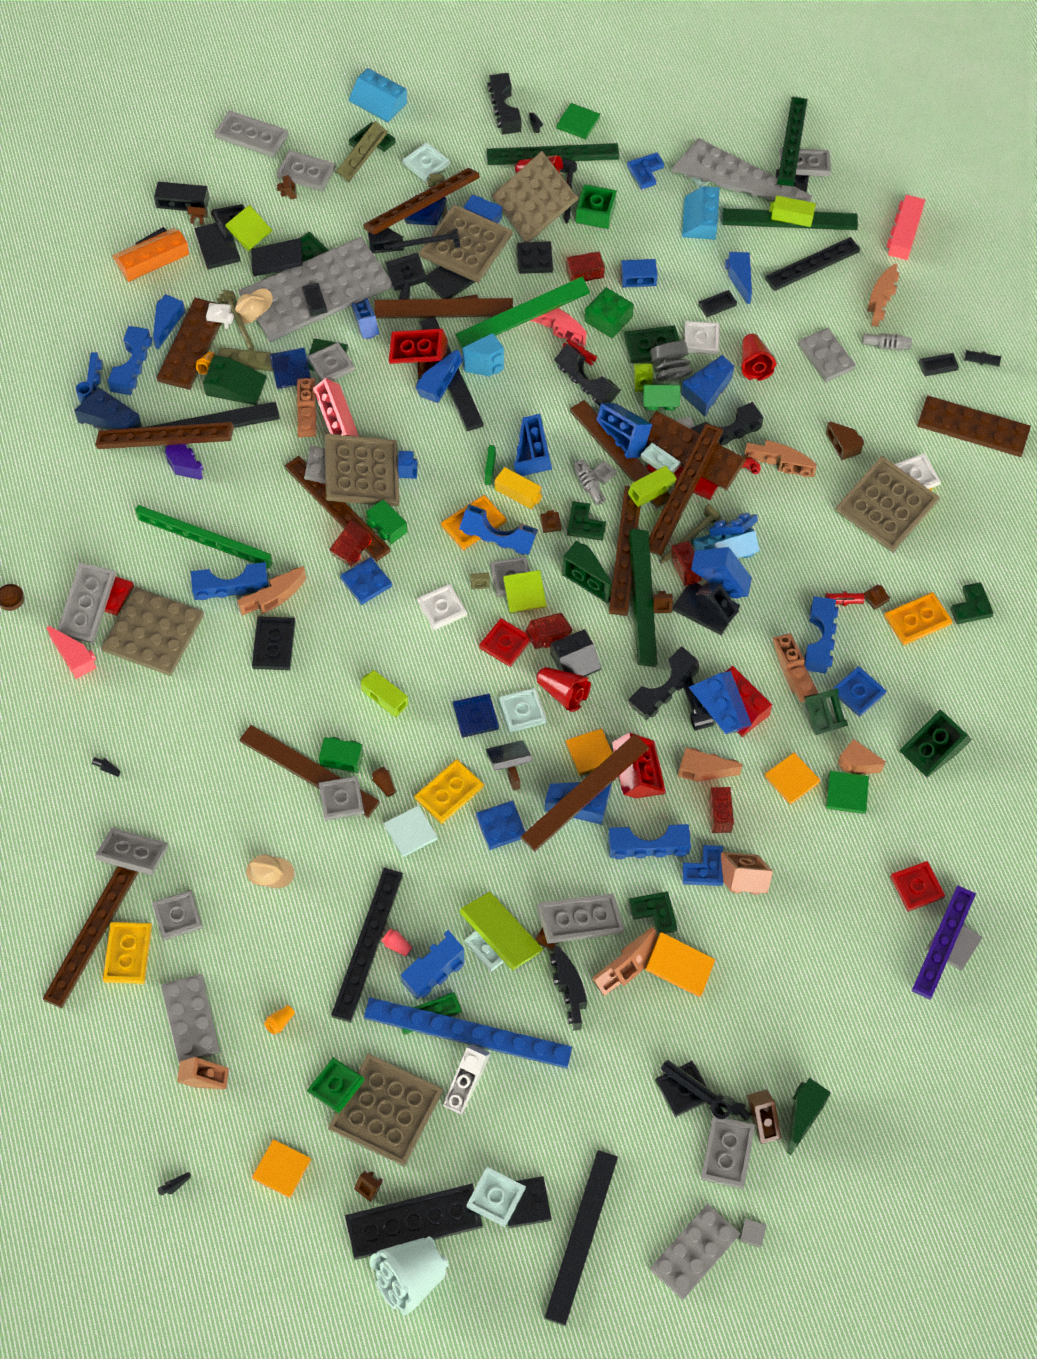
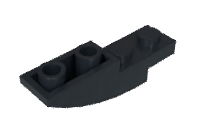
M554 946L553 954H550L551 966L556 968V973H553L554 986L558 985L559 992H564L565 1004L570 1006V1011L567 1012L568 1024H572L573 1031L581 1030L582 1019L580 1010L587 1009L585 989L572 961L559 946Z

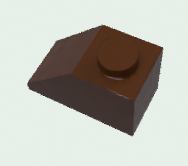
M834 422L828 423L826 435L841 460L861 454L864 440L855 429Z
M768 1090L747 1095L749 1111L752 1115L751 1118L760 1143L763 1144L781 1139L775 1100Z

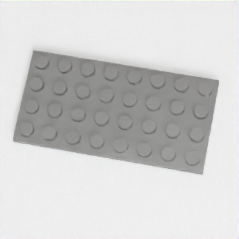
M360 237L303 262V266L286 269L239 290L240 296L252 294L258 289H268L272 293L273 302L271 306L256 319L269 342L348 308L351 306V303H359L365 298L368 299L392 288L393 285L365 241ZM319 283L328 313L311 317L302 287Z

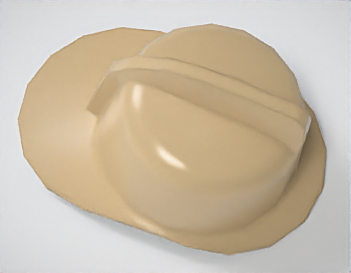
M258 289L252 294H244L238 299L235 310L240 314L243 323H252L269 309L273 302L272 293L268 289Z
M264 854L257 856L248 864L246 875L253 884L271 888H283L292 882L294 868L285 859Z

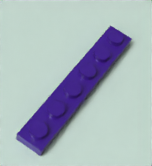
M957 885L911 990L912 992L931 1000L976 893Z

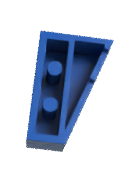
M721 355L683 381L681 395L705 417L720 393L722 394L732 380L734 365Z
M601 403L597 416L598 423L608 435L615 439V444L623 449L626 458H641L652 424L617 403Z
M541 414L523 417L519 435V446H517V457L514 462L516 473L526 476L552 470Z
M729 547L695 551L691 568L693 572L709 583H721L730 598L738 599L749 596L752 577Z
M731 671L716 674L689 687L725 734L735 733L752 725Z
M580 782L550 784L545 800V811L548 812ZM612 783L573 818L602 825Z
M449 930L444 933L446 938L437 946L435 944L429 947L431 949L430 953L422 959L419 957L400 975L402 984L416 1000L420 997H426L435 985H441L447 980L449 974L453 971H459L464 966V947Z

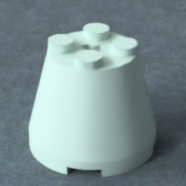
M431 1237L382 1249L370 1257V1267L372 1269L375 1268L378 1279L375 1283L380 1293L393 1310L395 1308L401 1310L402 1316L412 1312L443 1280L446 1275L445 1268L448 1267L447 1259L439 1254L436 1244Z

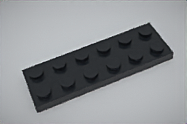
M473 1183L345 1215L354 1260L366 1258L379 1250L421 1238L431 1237L433 1240L483 1228L480 1214L466 1206L474 1192Z

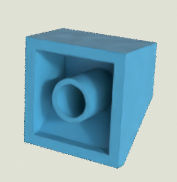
M493 333L463 347V370L465 372L489 377L504 370V347Z

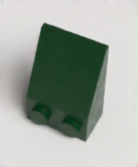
M214 355L203 382L206 396L257 405L267 376L234 359Z
M575 541L563 555L562 576L608 604L611 595V580L593 551L586 544Z
M940 709L899 751L928 778L955 757L972 739Z
M811 1078L806 1083H800L792 1098L795 1102L791 1115L787 1152L789 1155L793 1154L826 1105L831 1094L830 1091Z

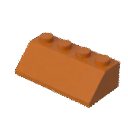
M172 228L112 255L126 280L130 282L189 255L188 243L180 230Z

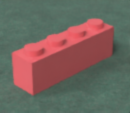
M906 195L904 201H900L898 211L901 212L896 214L894 223H897V225H893L890 234L893 238H889L886 247L890 248L888 256L908 260L926 199Z
M325 378L313 390L329 433L359 437L340 384Z

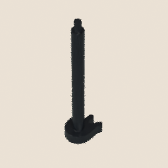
M562 159L563 169H560V172L567 173V184L572 189L573 173L577 171V163ZM571 206L564 211L565 223H568L570 219Z
M455 228L449 234L391 243V245H386V248L396 249L454 239L455 248L460 247L458 228Z

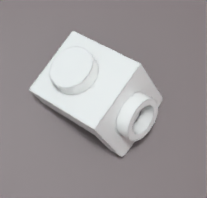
M209 303L206 319L207 321L224 323L225 329H229L230 323H233L234 313H231L230 305Z

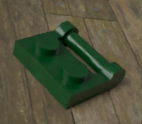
M838 688L804 698L815 735L848 726L838 698ZM828 697L831 698L837 722L835 723L832 722L826 701Z

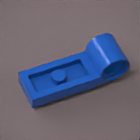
M91 352L87 382H81L76 386L80 403L85 401L101 384V375L99 373L100 370H103V361L100 360L98 352Z

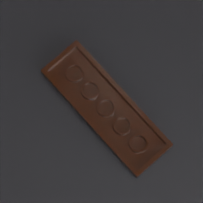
M194 298L156 377L157 382L191 390L199 373L196 370V361L208 353L222 324L220 322L207 321L206 319L209 303L215 302Z
M928 395L917 427L1018 457H1022L1031 428L1030 425Z
M655 411L649 421L652 427L646 447L651 443L655 444L680 461V466L684 467L700 434ZM717 443L701 477L727 491L746 462V459Z

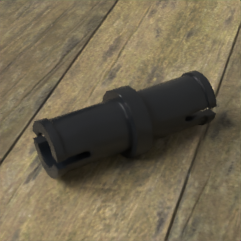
M966 350L964 361L999 367L1001 356L986 354L985 351L981 353Z

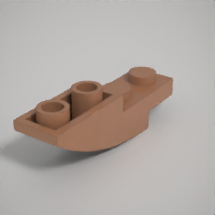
M893 264L881 275L873 288L867 309L869 312H874L871 326L878 327L880 320L883 321L885 310H882V308L886 307L887 301L890 302L891 296L896 293L897 285H894V282H898L899 272H897L898 264Z
M315 378L297 379L298 438L316 437V395L313 390L316 386Z
M768 440L765 441V446L752 443L746 444L744 458L751 457L755 461L779 465L778 471L787 474H798L804 477H814L817 464L803 453L791 447Z
M304 566L273 577L269 580L270 587L262 588L254 594L245 595L237 600L242 616L257 609H260L261 613L264 614L288 600L306 580Z
M791 633L774 637L773 643L777 657L792 693H796L800 702L805 701V697L818 694L819 692L804 666L805 660Z
M651 927L622 949L621 956L591 978L603 996L620 984L625 986L646 967L658 937L654 927Z

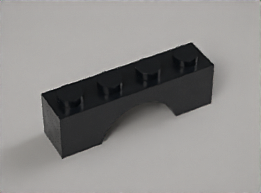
M509 73L489 75L487 90L488 93L491 92L490 101L491 104H494V116L498 117L496 118L497 127L501 129L502 135L521 132L519 109L511 107L504 102L512 96V84Z
M566 344L554 359L559 364L557 367L562 372L570 374L569 378L574 383H579L582 386L581 390L588 395L591 394L593 396L592 400L596 404L601 406V403H611L621 389L604 376L595 380H589L584 372L586 357L574 346Z
M753 402L737 408L736 420L731 425L718 427L723 429L718 444L726 445L734 439H740L746 434L756 432L762 428L764 417ZM704 422L691 429L701 434L705 424L709 423Z
M682 646L668 659L671 675L664 685L658 688L641 686L628 699L630 706L646 721L650 717L653 718L658 713L659 708L672 699V694L676 690H681L686 684L685 681L690 676L694 677L699 671V661Z

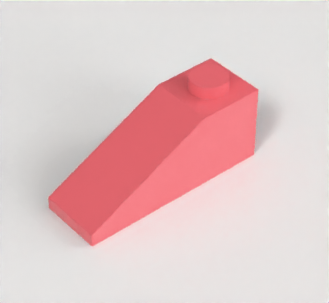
M51 626L46 628L51 640L75 679L96 669L94 663L96 657L92 650L88 651L82 643Z

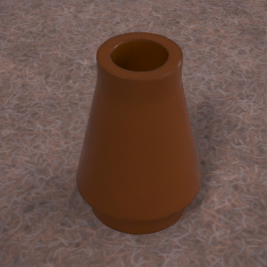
M381 767L371 774L373 777L372 781L381 789L386 797H390L397 792L390 772L385 767Z

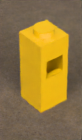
M506 467L503 468L495 479L496 491L531 510L535 504L538 505L542 500L541 486Z

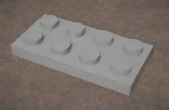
M232 111L227 113L214 133L215 138L271 157H275L289 135L286 129Z
M79 562L58 631L73 639L94 644L116 576L114 570Z
M614 893L541 902L537 905L547 944L622 934L625 931Z
M198 974L161 984L179 1064L180 1061L190 1058H204L221 1053L203 975Z
M707 1204L649 1270L683 1301L738 1239L741 1233Z

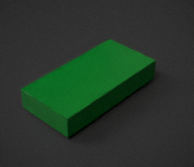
M489 445L485 485H491L493 481L496 459L495 445Z

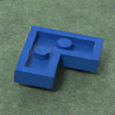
M658 152L627 162V167L642 190L656 185L657 180L652 172L663 169L664 162Z
M742 513L731 522H726L725 520L717 521L709 529L710 536L743 534L758 522L757 514Z
M703 845L702 863H683L682 884L723 886L721 863L723 846Z

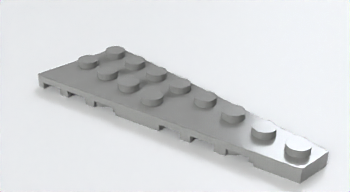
M700 138L694 142L672 168V173L674 174L678 172L685 174L687 178L696 177L702 179L701 182H713L719 187L740 193L742 191L748 192L753 197H757V195L762 196L771 202L775 201L776 195L808 202L812 198V195L796 187L777 184L778 178Z

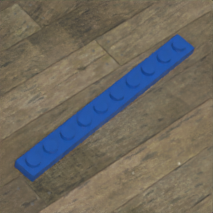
M369 997L364 1014L365 1020L459 1043L473 1044L480 1048L566 1069L568 1068L572 1046Z

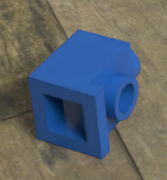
M399 451V478L417 479L418 462L414 458V451Z

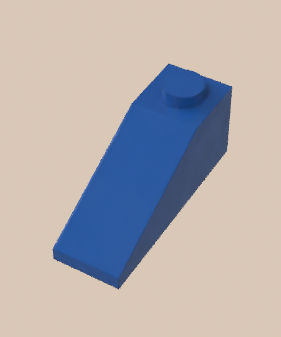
M729 252L728 259H725V269H728V277L745 302L750 304L752 297L750 252Z
M167 294L158 300L156 304L153 333L156 349L161 347L185 313L183 301Z
M365 298L356 304L351 303L362 338L371 339L379 335L376 317L368 299Z
M458 350L446 356L426 371L422 378L418 380L416 389L420 397L439 403L463 361Z

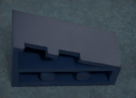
M100 387L74 410L78 423H87L97 429L115 430L142 427L137 412Z

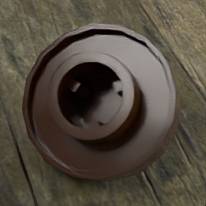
M15 584L2 586L0 588V608L12 611L21 607L25 599L23 590Z

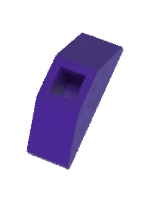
M187 444L167 445L165 449L167 463L175 475L198 480L203 479V466L199 460H195V454L191 448H187Z

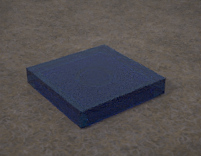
M446 197L404 219L406 224L437 226L447 203Z
M305 348L270 354L277 390L297 386V379H311Z
M490 693L452 702L461 738L499 730Z

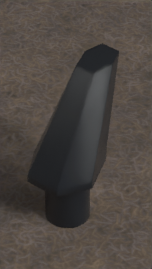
M529 113L534 133H539L543 123L535 113Z
M409 282L403 285L398 300L410 299Z
M93 757L92 765L98 766L100 770L114 776H120V770L106 758L102 760Z
M736 1102V1110L733 1114L736 1116L739 1114L745 1121L752 1116L745 1109L747 1105ZM720 1104L721 1107L727 1109L725 1104Z
M190 1172L165 1182V1185L158 1187L159 1195L176 1192L191 1178Z

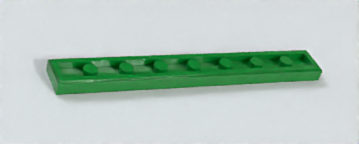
M582 276L456 333V337L463 349V347L492 333L497 336L590 294V290Z
M140 505L135 509L138 520L254 564L265 562L268 569L273 564L270 553Z

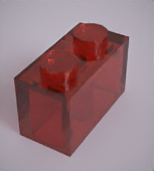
M600 251L566 257V270L570 282L582 276L585 282L604 278L605 266Z
M350 520L329 550L335 558L352 567L360 559L363 550L370 545L372 536L368 530Z
M689 541L672 545V563L684 586L702 582V577L691 570L695 552Z
M561 612L531 620L525 633L534 648L539 649L548 648L551 646V643L569 636L573 629Z
M711 787L709 806L712 833H732L734 818L731 787Z

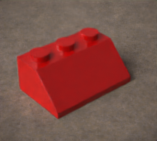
M443 328L392 332L389 364L441 361L447 355L448 339Z
M731 666L725 672L731 671L752 724L737 732L743 737L770 716L773 704L734 666Z
M629 732L613 741V753L634 734ZM637 735L649 748L619 776L623 795L633 798L663 795L666 793L655 741Z

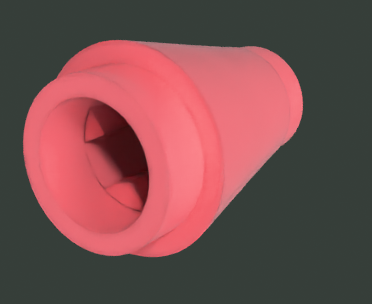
M390 929L381 941L385 944V947L405 957L413 948L397 930L394 931L393 929Z

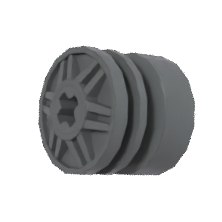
M685 341L666 343L650 350L652 362L661 363L654 368V371L658 373L656 375L657 381H673L693 372L692 367L688 366L691 364V361L689 359H682L689 354Z

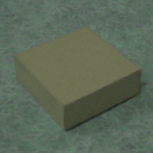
M489 572L470 574L471 589L490 588Z

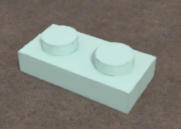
M653 443L641 454V459L657 470L667 466L674 473L680 467V461Z
M477 931L465 939V944L491 972L504 962Z

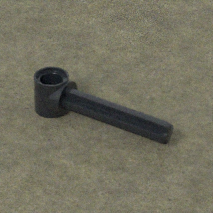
M690 676L685 681L686 684L683 688L692 709L690 714L694 731L714 726L712 716L689 688L694 685Z
M666 1060L663 1063L661 1070L709 1104L712 1114L717 1119H725L735 1112L736 1102L732 1097L724 1096L721 1093L719 1095L715 1094L670 1060ZM721 1103L727 1106V1112L721 1109Z

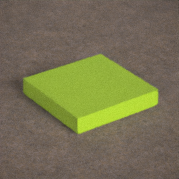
M251 205L247 206L225 225L248 252L273 231Z
M540 570L503 576L510 614L547 607Z

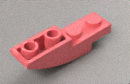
M559 308L530 320L545 327L553 328V335L559 338L570 339L575 344L586 345L587 332L573 317Z

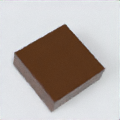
M516 766L508 767L507 775L512 790L520 789V778Z

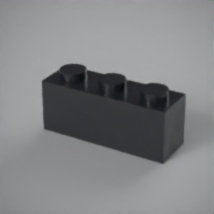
M158 182L154 195L156 208L188 211V207H199L207 210L210 198L208 186Z

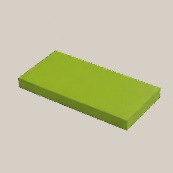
M490 891L465 905L459 911L512 971L539 955L543 950Z

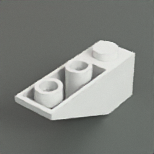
M473 1044L466 1048L444 1101V1107L461 1115L463 1114L491 1055L490 1052Z

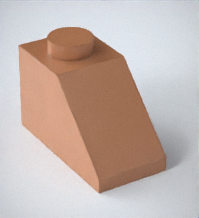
M853 739L840 755L837 764L845 772L861 775L881 773L886 761Z
M197 1057L180 1061L177 1082L194 1088L226 1089L229 1068Z

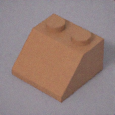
M721 852L723 882L731 892H749L755 895L768 893L773 870L759 855Z

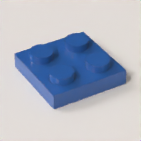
M371 557L340 575L342 582L361 605L392 587V582Z
M859 666L834 687L838 688L839 700L859 717L887 692Z
M513 801L476 813L477 821L489 850L521 840V836L526 832Z

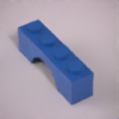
M128 326L123 341L126 350L132 356L125 364L112 368L108 384L111 392L131 395L133 389L137 387V378L142 373V364L147 359V350L152 345V337H150L149 329Z
M470 504L465 510L459 530H462L467 535H476L483 541L498 543V546L514 549L516 553L521 555H529L538 529L522 523L511 531H500L489 523L486 510Z
M265 562L247 564L241 575L229 580L217 578L210 569L191 571L194 600H206L215 597L224 598L232 595L242 596L248 593H256L262 588L269 587Z
M813 596L809 622L819 628L822 638L818 642L807 646L804 661L807 671L826 674L828 667H832L833 656H830V650H834L835 644L832 634L836 633L837 623H833L834 618H837L838 607H835L836 599Z
M689 824L669 825L662 837L651 841L636 837L629 827L609 828L608 832L610 858L619 860L626 857L641 859L646 856L662 858L666 855L682 857L690 854Z

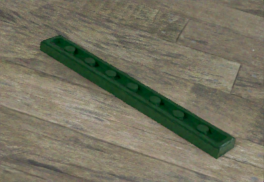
M791 98L777 181L779 185L794 187L807 98Z
M618 143L487 149L488 165L517 164L520 160L535 158L541 151L546 156L556 155L560 156L561 159L571 161L619 160Z
M723 208V225L835 230L858 229L857 213L814 212L812 225L807 227L772 220V212H769V210Z
M631 528L629 531L637 665L656 667L657 649L649 533L645 530Z

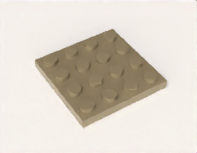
M543 151L491 195L495 202L502 206V211L525 242H530L579 199Z
M453 205L431 236L452 233V229L458 228L460 247L455 248L454 239L426 243L419 252V255L430 262L479 283L513 235V230L457 205Z
M325 434L326 501L376 505L384 499L390 506H399L397 440Z
M881 456L837 505L835 511L894 553L937 504L940 497Z
M135 587L101 647L102 651L171 676L198 628L204 612Z
M368 1053L357 1072L364 1077L365 1081L339 1114L335 1113L328 1130L405 1167L443 1093V1089Z

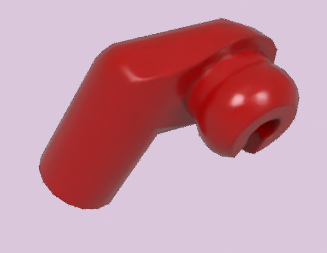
M751 457L745 458L746 462L742 468L746 467L754 475L760 473V464Z

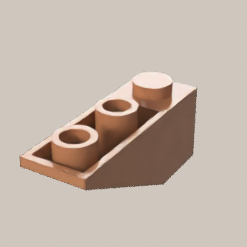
M686 748L678 776L696 782L737 776L741 774L743 764L733 759L720 758L716 754H706L695 748Z

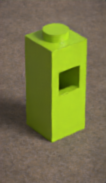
M776 195L775 202H771L769 212H772V220L811 227L816 203Z
M664 466L632 483L628 495L640 507L673 489L676 481L675 475L667 466Z
M374 669L369 674H365L361 679L362 692L395 718L409 705L408 696Z

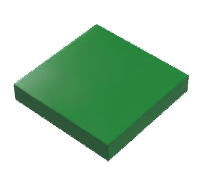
M570 103L557 123V129L586 140L600 119V113Z
M830 771L826 809L866 814L869 776Z
M333 1057L308 1088L307 1092L339 1114L365 1079Z

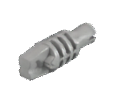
M881 333L879 335L864 334L862 345H875L880 349L890 350L910 349L912 338L888 333Z
M584 460L574 462V471L585 492L591 495L596 505L604 503L606 498L599 489L600 483Z

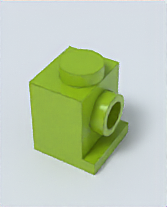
M634 364L635 392H642V385H652L653 383L652 364Z

